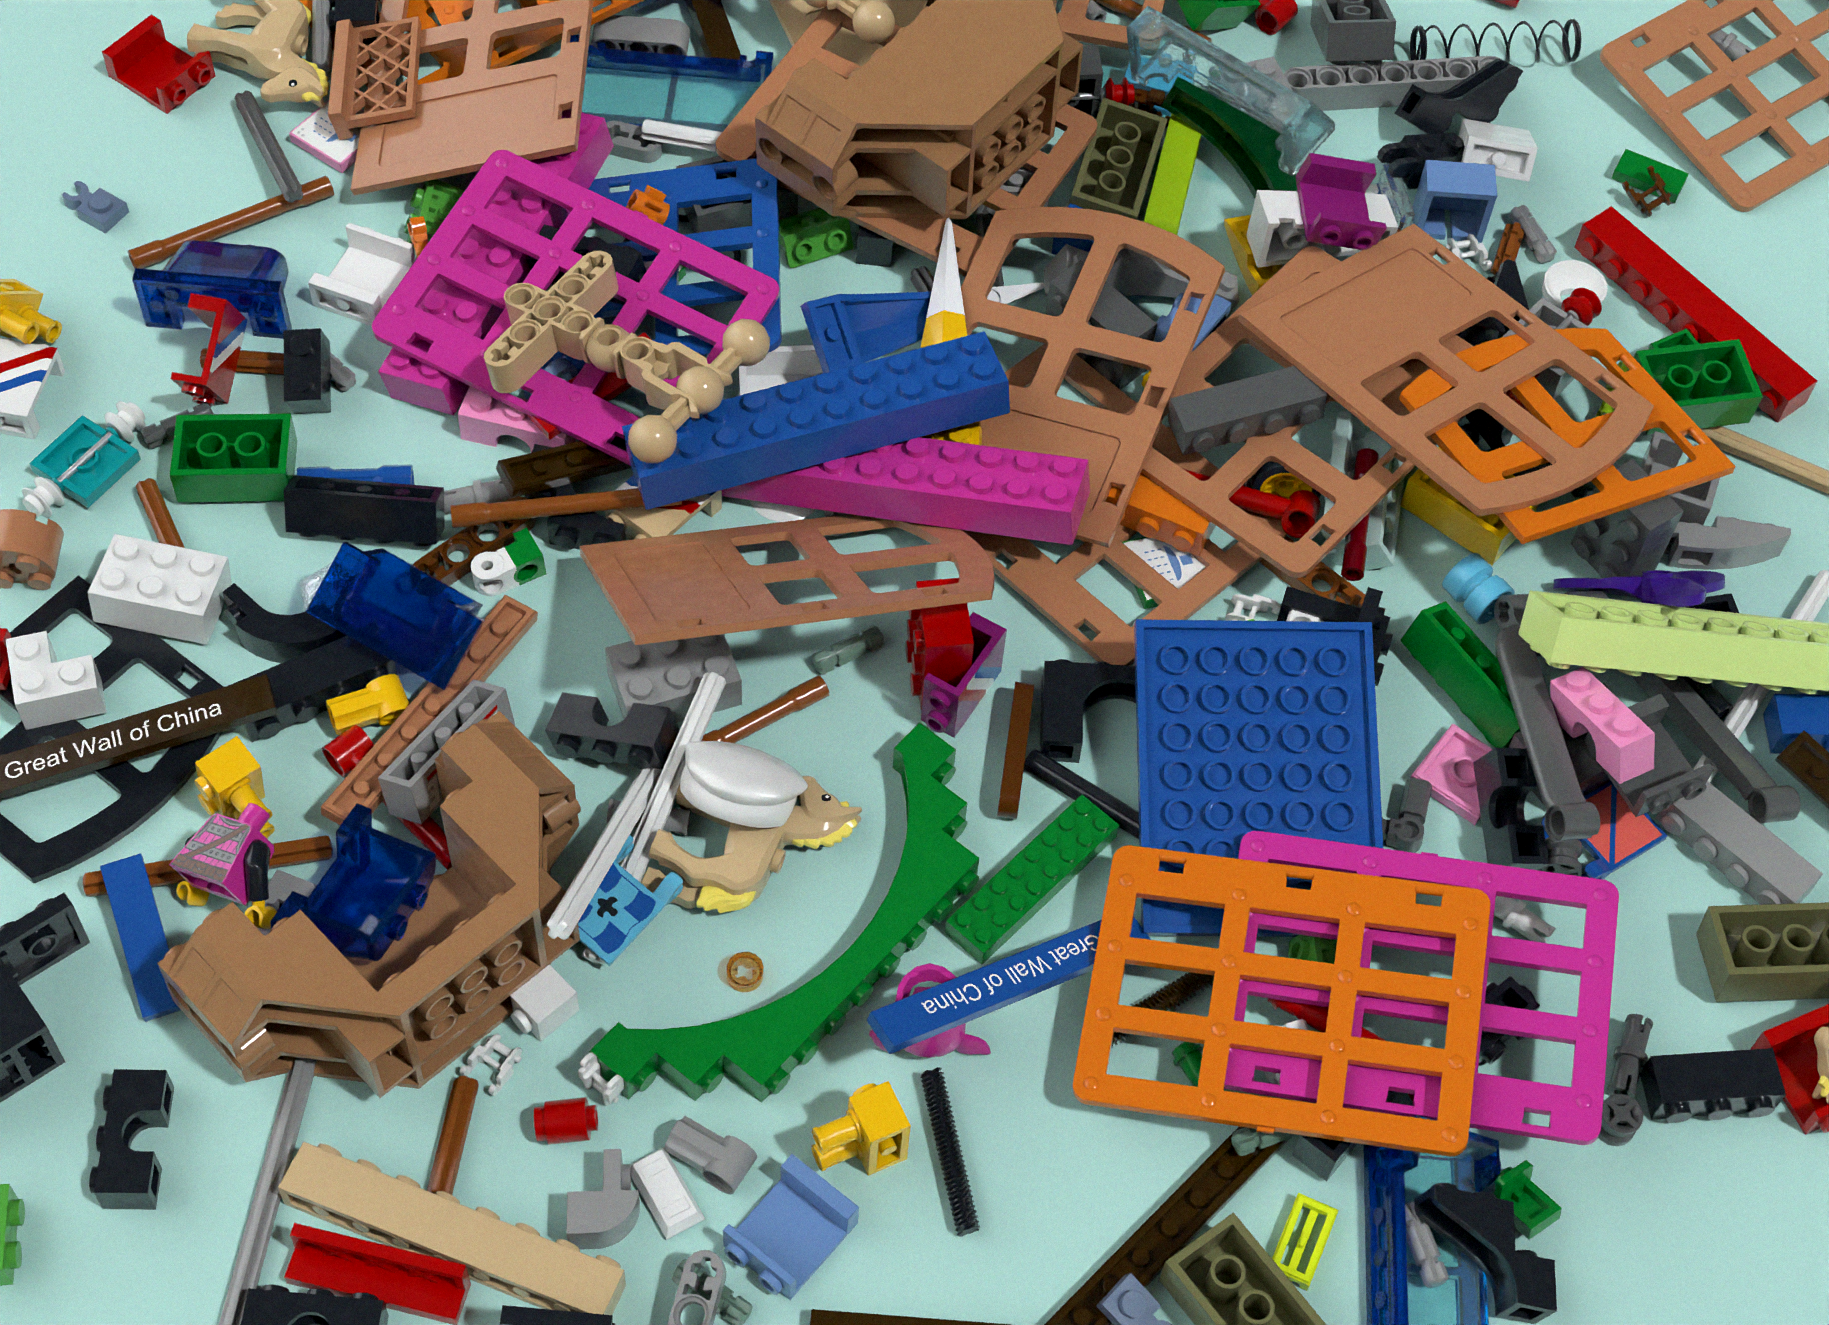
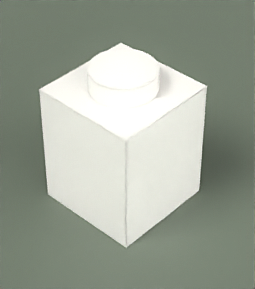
M550 964L510 995L513 1008L512 1020L523 1033L527 1034L531 1031L540 1042L579 1011L577 992Z

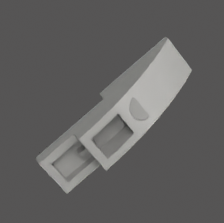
M1716 516L1711 527L1698 523L1679 521L1663 554H1668L1669 567L1700 570L1745 567L1780 556L1791 535V528Z

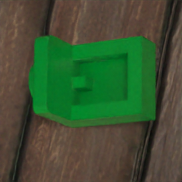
M1525 1160L1514 1168H1505L1494 1181V1194L1496 1198L1514 1202V1227L1530 1240L1560 1219L1562 1208L1531 1181L1533 1165Z

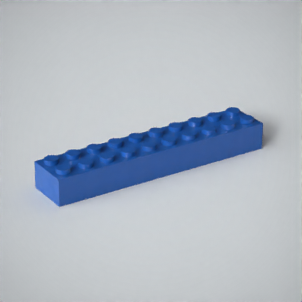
M984 331L724 399L715 410L707 414H699V418L689 417L676 431L677 445L673 454L658 464L642 462L633 455L628 445L629 430L633 424L622 426L633 474L645 509L649 510L1010 413L1009 381Z

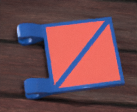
M1611 781L1584 796L1587 802L1593 803L1598 809L1601 822L1598 834L1588 839H1578L1595 859L1584 868L1585 873L1581 877L1605 879L1609 874L1666 840L1668 836L1647 813L1635 817ZM1543 818L1541 824L1543 825L1544 834H1545V839H1546V838H1548L1549 836L1547 835V832H1546V830H1545V824H1544V818Z

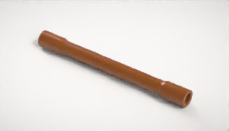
M323 176L301 185L304 194L301 200H295L291 203L285 200L283 194L168 238L155 240L128 250L129 258L135 270L138 271L164 261L169 256L297 207L307 206L334 196L332 184L327 176Z
M639 488L496 503L477 502L450 505L453 528L486 525L491 522L645 507ZM682 501L667 504L660 507L682 505Z

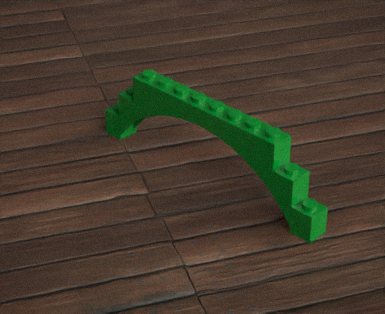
M920 722L894 747L892 768L901 775L907 815V833L900 864L888 894L873 919L855 942L838 959L795 991L761 1008L729 1019L698 1026L669 1029H627L618 1022L589 1051V1053L597 1056L601 1077L609 1082L614 1076L620 1075L624 1080V1089L620 1093L628 1100L638 1090L640 1092L645 1091L654 1082L657 1071L662 1073L694 1101L704 1092L711 1093L724 1077L723 1072L761 1103L771 1093L774 1095L778 1094L787 1085L793 1069L799 1063L802 1065L807 1064L816 1054L819 1048L818 1043L827 1034L830 1036L836 1034L843 1026L846 1014L855 1005L861 1007L869 999L874 990L873 986L881 977L889 978L899 966L900 957L908 949L913 951L918 948L927 935L926 930L935 921L941 923L951 912L953 902L960 894L968 895L976 886L979 880L977 875L979 857L956 841L968 823L966 821L968 803L945 786L956 771V767H954L956 749Z

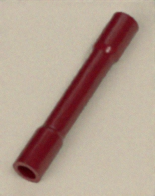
M1363 448L1357 452L1353 480L1361 479L1378 462L1379 454L1377 451ZM1370 512L1348 533L1347 543L1344 547L1341 575L1349 581H1359L1364 577Z

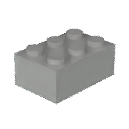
M724 634L635 645L633 641H628L605 648L607 673L623 719L628 716L633 703L668 707L671 709L677 723L684 721L703 675L706 672H715L726 680L714 712L742 705V679Z

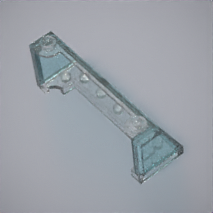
M1147 6L1126 28L1132 80L1145 87L1151 78L1163 77V81L1169 83L1178 73H1181L1281 133L1275 140L1276 149L1282 151L1279 159V169L1292 177L1301 168L1309 152L1315 153L1335 131V122L1314 103L1150 6Z

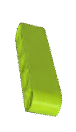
M1172 113L1144 222L1177 235L1202 135Z

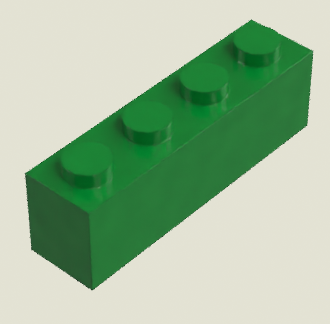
M1446 601L1421 610L1400 641L1410 651L1413 658L1419 661L1434 678L1437 685L1457 704L1461 712L1480 730L1491 745L1495 748H1509L1514 734L1520 732V728L1496 656Z

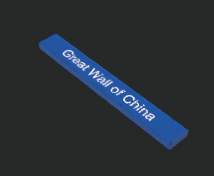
M1134 917L1130 937L1151 940L1148 934H1143L1142 926ZM1102 920L871 1011L866 1021L888 1053L892 1054L1093 971Z

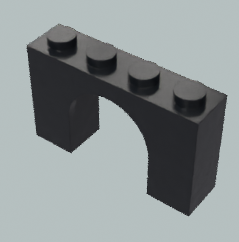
M1066 659L1044 661L1041 680L1040 752L1056 762L1079 763L1083 744L1084 713L1094 704L1107 699H1124L1136 703L1135 664L1129 666L1113 665L1107 662L1079 663Z

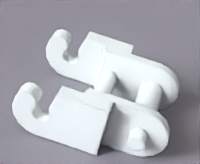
M1469 234L1467 240L1455 242L1453 238L1447 240L1446 248L1460 259L1473 256L1474 260L1479 262L1484 271L1491 269L1492 262L1491 260L1487 261L1488 252L1484 244H1478V240L1473 234ZM1468 247L1470 252L1461 253L1459 249Z
M1235 594L1231 599V602L1235 605L1233 613H1228L1225 620L1254 619L1258 611L1266 612L1268 607H1272L1271 612L1277 614L1280 611L1281 605L1276 600L1254 594L1253 598ZM1242 609L1250 611L1249 617L1241 615Z
M498 1033L491 1038L488 1037L486 1040L487 1044L484 1047L479 1044L468 1057V1066L463 1065L460 1069L462 1076H468L478 1063L484 1064V1062H487L499 1070L500 1073L496 1077V1085L492 1084L488 1091L493 1096L497 1095L514 1074L512 1067L514 1063H519L522 1059L520 1057L522 1049L517 1047L511 1050L500 1042L501 1035ZM494 1050L507 1057L502 1064L489 1057Z
M593 1053L587 1054L581 1060V1067L578 1070L579 1078L583 1081L584 1087L586 1089L594 1087L602 1093L603 1103L606 1106L612 1102L616 1103L619 1100V1093L624 1089L623 1078L620 1075H616L607 1082L601 1077L597 1056Z

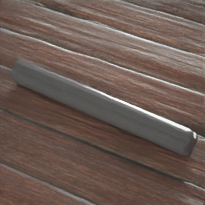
M245 90L243 93H237L234 98L237 102L236 106L285 200L291 203L295 200H301L304 195L302 186L252 92Z

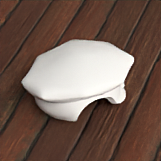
M723 741L689 742L685 745L686 764L681 775L680 790L693 806L719 819L756 828L781 827L792 813L797 796L808 788V784L795 768L761 750Z

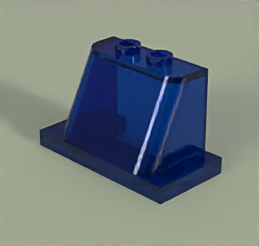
M190 240L180 245L163 270L135 268L132 281L146 327L182 330L185 321L182 307L188 308L190 294L194 293L227 299L239 312L248 313L253 336L283 339V330H292L284 295V288L289 273L284 255L273 248Z
M343 542L306 610L310 615L443 690L448 689L485 622L483 618L477 616L483 606L481 603L383 548L364 552L348 542Z
M357 803L336 831V860L309 897L292 891L272 918L270 924L272 929L279 920L291 917L301 909L346 959L379 961L394 940L399 941L403 937L409 918L414 910L420 911L426 903L429 888L435 874L436 854L372 828V809Z

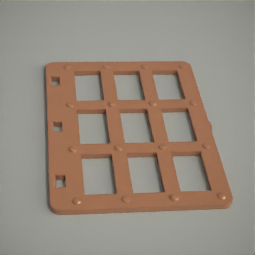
M1687 0L1607 43L1600 52V60L1731 206L1740 212H1749L1829 166V136L1810 146L1787 121L1790 117L1829 96V61L1811 43L1829 32V8L1795 26L1772 2L1774 0H1716L1718 5L1709 8L1704 3L1707 0ZM1754 12L1773 32L1776 38L1732 62L1709 36ZM1641 36L1646 44L1637 48L1631 41ZM1690 47L1713 73L1667 98L1644 71ZM1792 53L1816 79L1771 104L1748 77ZM1729 89L1752 115L1706 140L1686 119L1683 113ZM1768 131L1791 158L1752 181L1745 183L1722 156Z
M824 7L717 138L716 152L721 158L732 162L753 159L757 156L755 117L758 111L780 96L793 72L797 68L805 66L812 58L817 59L845 79L848 78L854 69L862 67L825 49L842 27L854 32L852 18L837 8L828 10L827 7ZM895 24V28L889 38L877 44L882 46L888 44L902 27ZM1068 104L1062 107L1056 113L1055 127L1065 132L1049 154L1039 150L1022 166L1034 172V174L1019 195H1013L999 188L982 205L995 211L1024 207H1043L1096 135V119ZM778 179V186L784 189H788L794 192L795 194L805 198L803 195H801L800 193H798L797 191H795L794 189H792L791 187H789L788 185H786ZM844 217L936 263L938 262V250L941 247L945 219ZM952 223L956 253H958L959 274L966 277L983 237ZM1016 239L1012 242L1011 247L1007 253V256L1014 248L1016 243L1019 241V239Z
M1043 344L1005 372L1009 384L1022 388L1031 385L1048 347L1047 344ZM1075 354L1064 379L1095 405L1102 409L1126 414L1136 404L1134 400ZM1161 423L1152 448L1186 470L1207 476H1212L1219 470L1198 452L1183 455L1172 429ZM1242 509L1284 539L1286 538L1287 533L1283 530L1280 519ZM1120 524L1110 548L1083 541L1084 543L1058 564L1054 563L1027 539L962 530L978 542L988 554L996 575L1096 661L1107 662L1113 665L1131 666L1135 662L1134 625L1130 627L1076 581L1101 560L1105 559L1158 604L1155 609L1142 619L1188 620L1263 559L1239 541L1224 552L1209 539L1200 556L1191 554L1206 568L1180 589H1177L1122 543L1131 538L1137 531ZM1002 553L1014 564L1010 569H1006L995 557ZM1085 624L1097 636L1094 637V640L1090 641L1078 628Z

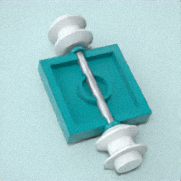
M119 401L116 404L117 414L107 412L104 415L106 429L83 415L78 418L29 463L32 472L38 476L34 478L36 485L34 490L26 487L22 489L24 496L22 502L29 512L36 513L37 517L40 515L51 517L52 510L50 506L52 504L57 506L64 505L62 491L89 508L141 460L138 450L124 441L132 442L134 440L132 431L134 429L141 431L146 427L143 411L134 403L129 402L127 404Z

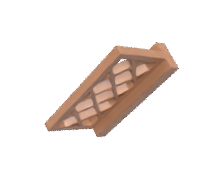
M419 16L353 28L350 19L337 21L328 117L339 140L353 138V129L357 127L415 117L422 28ZM411 30L402 40L396 38L399 33ZM378 37L369 46L363 44V39ZM387 43L393 45L384 55L378 52ZM402 52L409 54L400 63L394 61ZM371 57L377 60L367 69L361 67ZM386 66L392 69L382 78L376 75ZM401 75L407 77L398 87L391 84ZM368 81L375 83L364 93L359 90ZM384 89L390 92L380 102L374 99ZM400 98L406 101V106L390 108ZM366 104L373 107L367 113L357 114Z

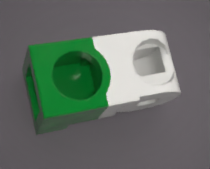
M527 528L513 533L514 543L496 552H483L474 557L471 562V572L475 588L480 594L485 596L499 595L546 575L543 554Z

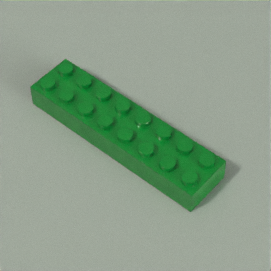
M1084 795L1079 796L946 920L945 933L980 964L985 963L1117 837L1119 824Z

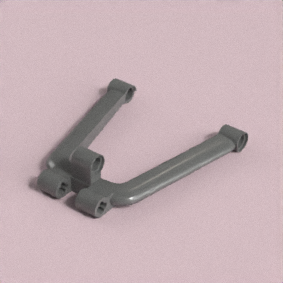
M1600 590L1564 593L1608 599L1607 595ZM1529 594L1499 596L1495 603L1494 615L1501 631L1497 634L1495 640V652L1538 788L1547 809L1544 817L1545 830L1553 841L1591 838L1593 835L1598 834L1600 830V814L1596 806L1591 802H1587L1581 792L1537 659L1538 656L1542 655L1531 650V645L1518 635ZM1642 672L1641 676H1631L1650 697L1662 694L1669 704L1666 714L1734 785L1743 798L1748 800L1749 812L1759 823L1791 821L1798 816L1801 804L1797 791L1789 785H1776L1771 776L1683 676H1678L1676 680L1663 679L1654 673Z

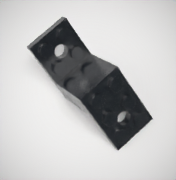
M64 892L55 898L42 901L32 912L0 927V1103L65 1063L49 1029L20 987L21 984L90 943L73 904Z

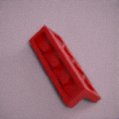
M294 1223L290 1237L295 1249L284 1276L287 1284L307 1289H324L341 1297H352L354 1293H369L377 1296L379 1300H384L385 1306L388 1309L452 1325L458 1324L471 1286L466 1265Z

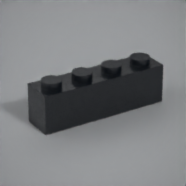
M293 475L284 489L286 532L298 533L303 537L329 535L336 536L340 540L366 538L383 544L402 541L411 542L414 546L424 547L437 544L445 529L444 487Z
M376 624L233 684L265 674L270 679L278 714L243 725L251 742L262 738L273 737L280 730L299 722H307L314 719L318 714L327 711L326 700L364 689L370 681L378 677L398 674L395 660Z

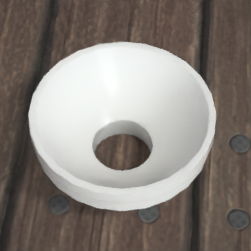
M1577 260L1557 262L1548 268L1543 278L1542 292L1544 298L1560 309L1563 302L1561 296L1571 295L1572 291L1576 288H1586L1593 291L1599 297L1601 304L1607 295L1608 288L1604 276L1599 270L1585 262Z

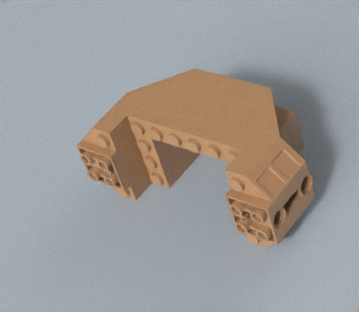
M936 0L930 6L924 7L917 18L907 27L900 28L888 44L883 48H878L873 53L871 59L861 68L854 69L847 79L815 58H812L805 66L797 68L780 96L769 105L763 106L755 117L757 165L832 216L947 219L949 217L950 219H967L1054 137L1056 113L1078 93L1083 44L1061 31L1056 13L1057 0Z
M500 711L489 719H483L477 724H473L463 732L453 734L441 748L438 757L435 758L442 799L444 801L440 805V811L452 867L442 875L437 874L430 878L423 889L412 898L404 899L397 903L391 910V913L379 923L371 924L363 929L357 939L345 949L338 950L301 909L291 917L279 920L272 927L270 933L264 936L232 901L223 909L211 912L204 919L203 923L195 929L187 942L172 947L165 954L164 958L157 963L175 1004L245 1082L288 1073L289 1070H293L296 1057L317 1060L314 1076L365 1082L379 1098L383 1097L395 1086L419 1089L509 1018L513 1013L510 995L549 964L551 965L555 959L580 940L578 923L566 940L559 937L552 939L548 935L550 929L547 926V922L566 893L551 877V868L579 827L578 813L581 812V807L576 799L575 785Z

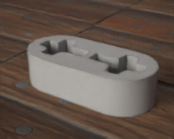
M621 121L606 122L614 145L610 155L642 163L655 162L662 156V143L642 139L641 126Z

